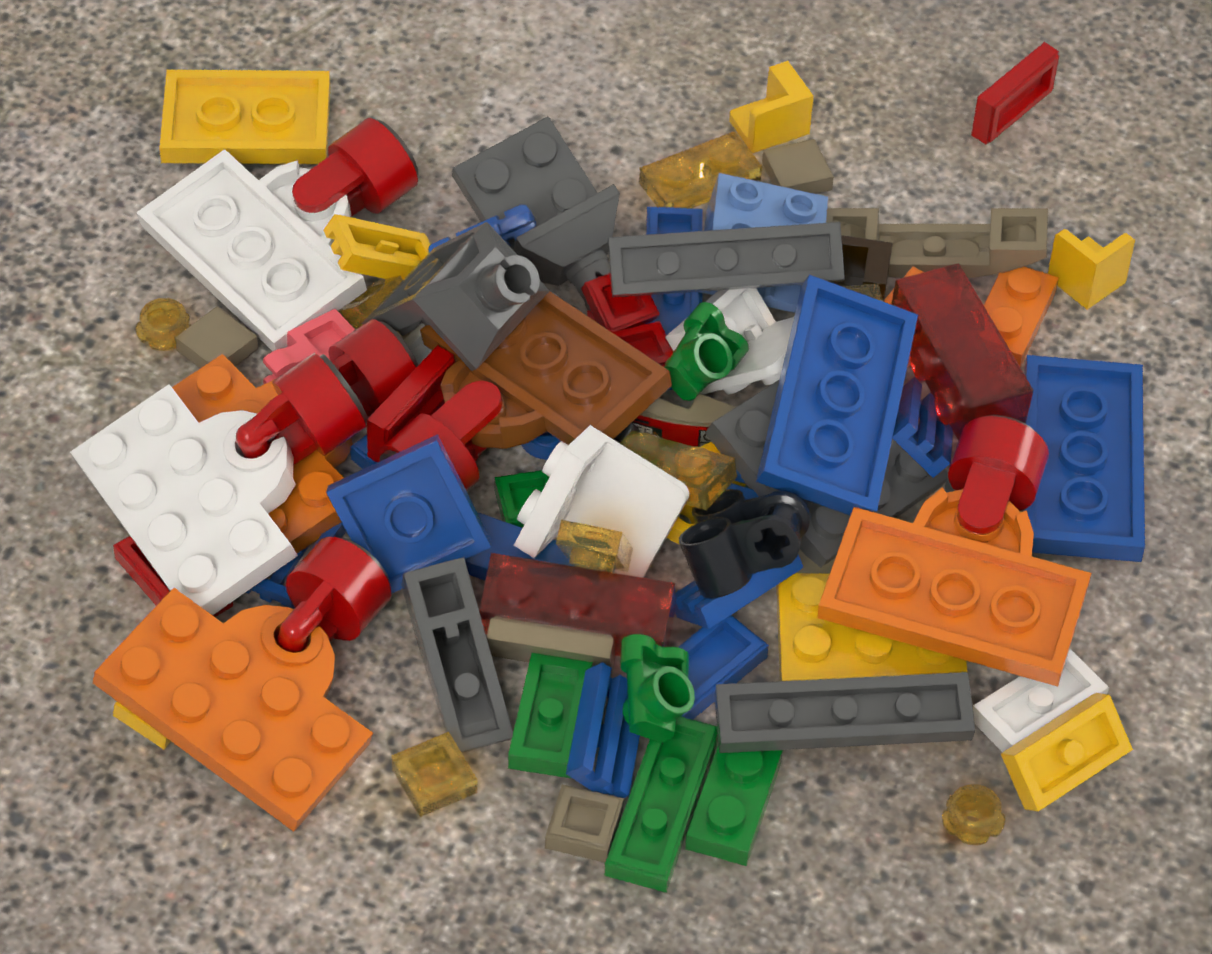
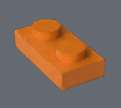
M1025 266L999 273L968 336L966 353L1020 370L1056 294L1059 277Z

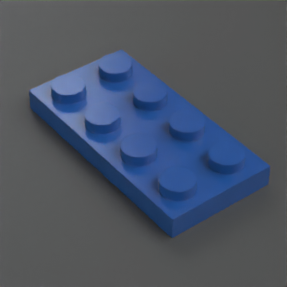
M809 274L801 286L756 482L780 491L796 494L802 499L850 516L853 507L877 512L918 314Z
M1027 355L1024 367L1023 423L1033 428L1043 438L1049 450V457L1036 498L1031 506L1022 510V512L1027 510L1034 532L1032 553L1142 562L1145 550L1143 365Z

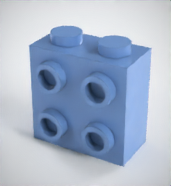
M719 173L706 210L704 231L826 223L828 197ZM802 285L757 288L767 307L795 313ZM703 291L701 293L714 295L717 291Z

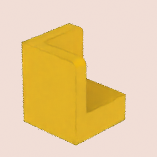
M785 61L769 67L766 98L730 110L729 121L753 154L809 135L814 95L789 61Z
M1063 229L1054 237L1048 274L1059 277L1057 286L1088 310L1126 283L1135 239L1129 234L1124 233L1105 247H1102L1089 236L1081 241L1070 231Z

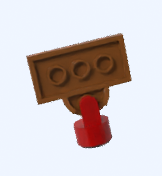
M551 291L544 296L489 357L473 371L467 367L430 325H427L420 329L423 344L430 350H433L438 345L454 354L455 363L446 370L440 385L445 404L431 416L421 413L412 419L380 448L379 460L382 461L438 434L466 491H468L479 481L480 475L475 461L487 448L507 449L526 444L546 431L569 445L590 425L614 439L672 386L670 372Z

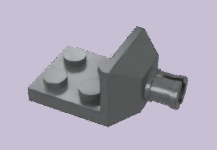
M547 116L453 167L452 177L480 222L496 215L501 220L505 218V211L521 204L527 205L536 220L537 226L516 237V241L514 238L509 240V247L517 255L529 259L534 264L539 274V280L542 283L556 286L568 280L570 283H573L585 302L586 309L590 311L581 287L587 281L610 273L609 258L607 257L609 251L608 238L613 237L620 193L614 184L597 193L555 125Z
M485 222L433 248L362 324L371 319L382 321L391 326L395 331H398L401 336H404L422 321L425 326L430 325L467 367L473 371L489 357L544 298L549 290L539 280V274L534 264L529 259L517 255L491 225Z

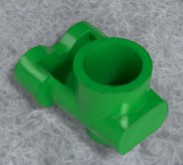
M708 302L699 303L684 321L683 327L686 333L664 366L670 372L671 388L682 400L686 401L695 399L709 384L727 376L749 351L746 339L741 334L729 329L725 324L722 312L715 305Z
M628 635L621 641L620 669L627 674L628 698L623 703V716L629 725L631 733L656 742L668 741L675 735L677 718L688 712L695 701L694 688L688 679L689 653L678 647L659 646L652 637L647 635Z

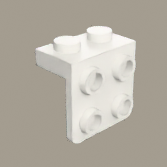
M757 288L718 290L706 302L715 305L722 312L725 324L729 329L741 334L746 339L749 351L734 370L730 371L727 376L709 384L700 394L724 390L727 395L744 389L755 381L762 380L764 385H770L778 381L781 376L794 317L776 322ZM684 321L665 336L673 351L686 333L683 327Z
M590 425L569 445L563 441L559 442L550 454L542 470L544 474L549 476V479L543 491L540 492L535 489L523 505L517 520L523 523L524 527L514 546L535 558L557 537L568 545L615 561L614 574L629 583L635 584L640 582L650 569L689 498V489L678 479Z

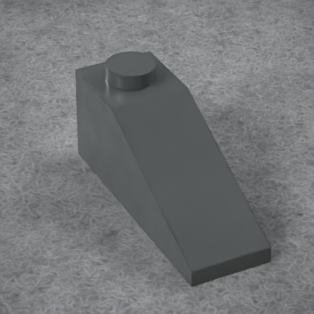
M464 557L403 573L401 586L453 755L511 740L513 730Z

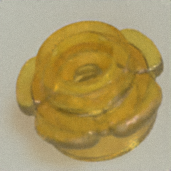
M154 299L141 309L140 321L137 322L135 328L136 335L141 342H148L149 347L153 350H173L177 344L175 337L191 326L189 324L190 316L184 306L174 299Z
M978 784L965 785L957 789L946 802L947 810L942 813V823L945 830L950 835H956L960 838L961 842L967 845H983L988 842L989 837L999 836L1005 826V815L1001 812L1000 799L991 789ZM967 816H974L979 818V820L973 822Z

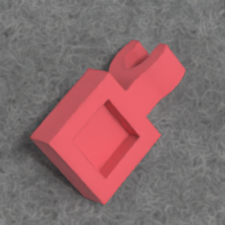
M333 309L288 331L287 347L274 350L263 358V363L273 373L265 377L263 383L266 384L277 379L313 353H317L319 356L324 354L330 360L329 347L355 329L336 309Z

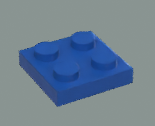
M438 434L327 487L326 493L351 541L372 554L385 570L390 581L391 594L402 589L403 573L462 557L466 560L491 548L492 541Z

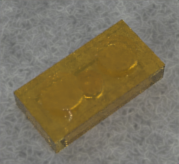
M733 131L640 167L639 184L657 207L694 208L710 201L719 173L760 182L762 165L736 132Z
M633 430L620 442L621 445L684 483L689 489V498L686 502V505L707 510L737 478L734 457L708 451L702 447H693L659 438L650 433H641Z
M561 520L556 545L568 558L569 563L576 565L575 571L600 578H611L613 569L628 572L633 547L623 532Z

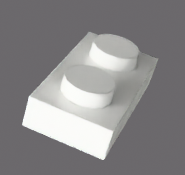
M1069 649L1058 687L1019 676L973 705L974 724L1004 752L1092 694H1108L1109 687Z

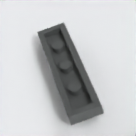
M840 222L608 238L612 298L802 285L809 274L831 283L843 282L845 280Z
M968 672L716 684L714 696L719 753L970 741L975 733Z

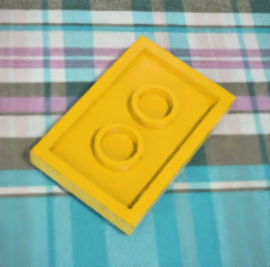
M166 70L159 146L161 163L205 164L225 149L240 164H287L297 160L298 164H319L327 158L331 87L330 71Z

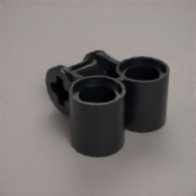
M739 489L722 490L703 498L693 507L692 515L696 524L681 534L679 544L700 594L704 598L711 599L723 597L744 587L752 578V573L782 568L791 564L798 556L801 538L809 528L811 520L810 510L803 499L787 491H774L767 495L746 500L743 492Z

